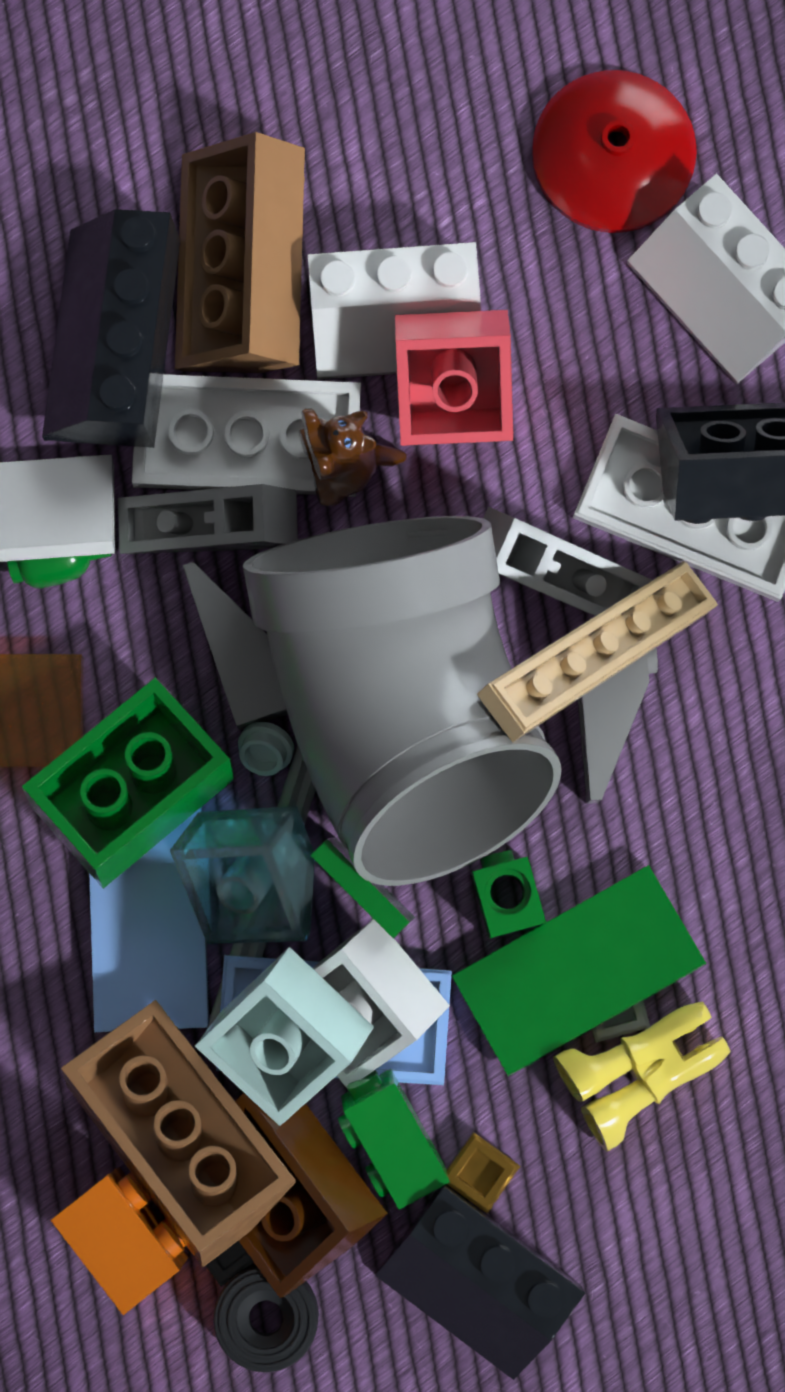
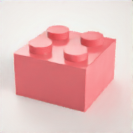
M508 310L395 315L401 446L513 441L511 334Z

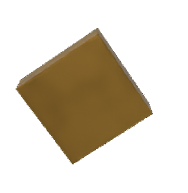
M472 1132L446 1169L450 1180L447 1185L488 1213L521 1166L478 1134Z

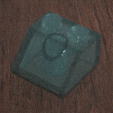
M287 806L198 812L170 849V853L207 944L306 941L310 936L314 859L310 855L314 850L298 807Z

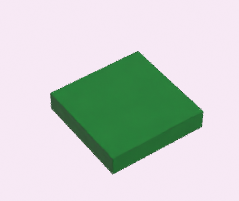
M336 837L326 839L310 855L393 939L415 918L384 885L371 883L357 873L350 860L349 850Z

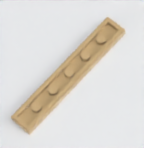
M683 561L496 678L481 689L477 696L513 743L705 616L718 604L687 562Z

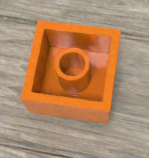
M118 1167L50 1221L122 1315H125L180 1271L189 1257L184 1252L185 1243L165 1218L161 1221L148 1205V1202L152 1199L131 1172L125 1175L121 1168Z

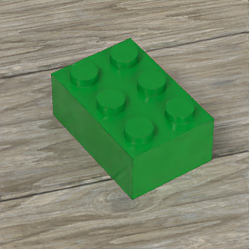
M155 677L22 786V789L31 808L104 889L230 784L234 777L230 758Z

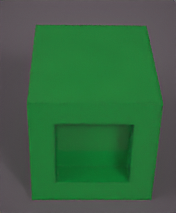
M507 850L480 859L482 869L472 871L471 877L489 939L546 923L528 856L515 860L513 851ZM502 876L514 878L522 888L521 901L516 907L511 909L497 906L491 898L490 890L492 883L495 879Z

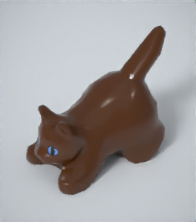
M312 408L304 409L301 412L304 428L299 430L304 454L308 456L311 462L315 491L320 505L326 507L337 505L345 497L364 490L374 475L376 467H393L403 463L407 458V454L403 450L376 444L373 438L363 433V424L368 418L366 411H357L347 416H336L328 421L319 418Z

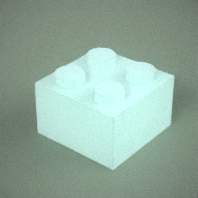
M289 947L219 1013L195 1047L272 1120L281 1126L353 1061L374 1026Z

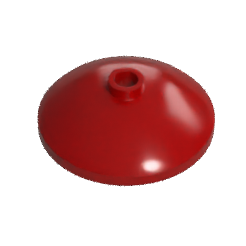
M605 70L590 73L573 80L560 89L543 109L535 128L532 143V162L535 176L547 200L556 210L572 222L591 230L608 233H623L641 229L655 223L669 213L678 204L689 186L694 173L697 154L692 123L677 98L658 82L638 73L621 70ZM613 132H620L627 138V143L620 147L614 146L609 142L608 135Z

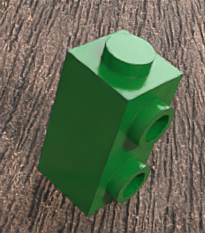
M391 1068L380 1075L374 1070L363 1079L348 1084L347 1090L349 1092L341 1095L345 1114L337 1119L352 1148L355 1149L363 1145L372 1163L366 1166L365 1169L381 1198L390 1193L400 1210L450 1182L445 1164Z

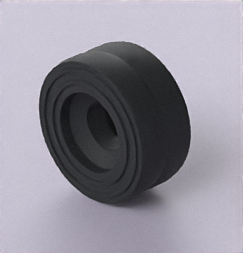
M252 1264L235 1275L223 1287L214 1309V1330L221 1348L236 1364L255 1372H275L293 1365L308 1351L316 1335L319 1311L317 1299L307 1281L288 1295L279 1298L256 1264ZM260 1301H272L283 1312L282 1325L272 1333H261L250 1322V1310Z

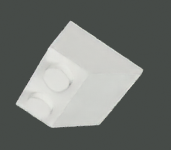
M374 919L341 943L313 967L330 986L374 1026L353 1061L337 1075L346 1088L349 1083L363 1079L418 1040L450 1006L397 941Z

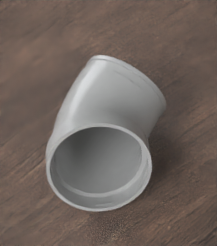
M440 516L381 522L295 540L265 550L246 560L243 564L253 624L255 627L267 631L281 694L304 763L341 843L349 850L350 860L357 873L363 879L378 885L400 886L444 876L472 864L495 851L520 833L540 814L554 795L561 778V764L556 753L545 742V736L540 726H537L512 743L477 696V693L487 684L512 669L500 636L490 594L491 591L499 586L500 578L491 523L488 520L469 516Z

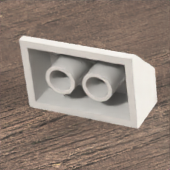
M716 173L664 220L628 259L627 264L737 385L785 343V248Z
M476 242L308 254L317 380L397 374L395 315L481 311Z

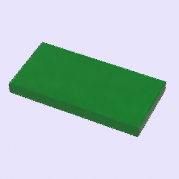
M647 865L452 975V978L509 1077L706 965V961L652 869Z

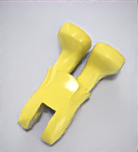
M703 1001L678 1008L639 1034L622 1037L620 1045L606 1052L588 1056L576 1049H569L553 1057L563 1082L573 1097L579 1102H583L597 1094L605 1086L629 1071L635 1079L633 1083L620 1090L593 1100L581 1107L583 1117L589 1129L606 1152L615 1148L624 1140L627 1124L636 1114L653 1102L660 1104L664 1097L672 1090L709 1072L718 1066L731 1052L723 1036L697 1046L693 1051L682 1056L677 1047L675 1039L694 1031L712 1017Z

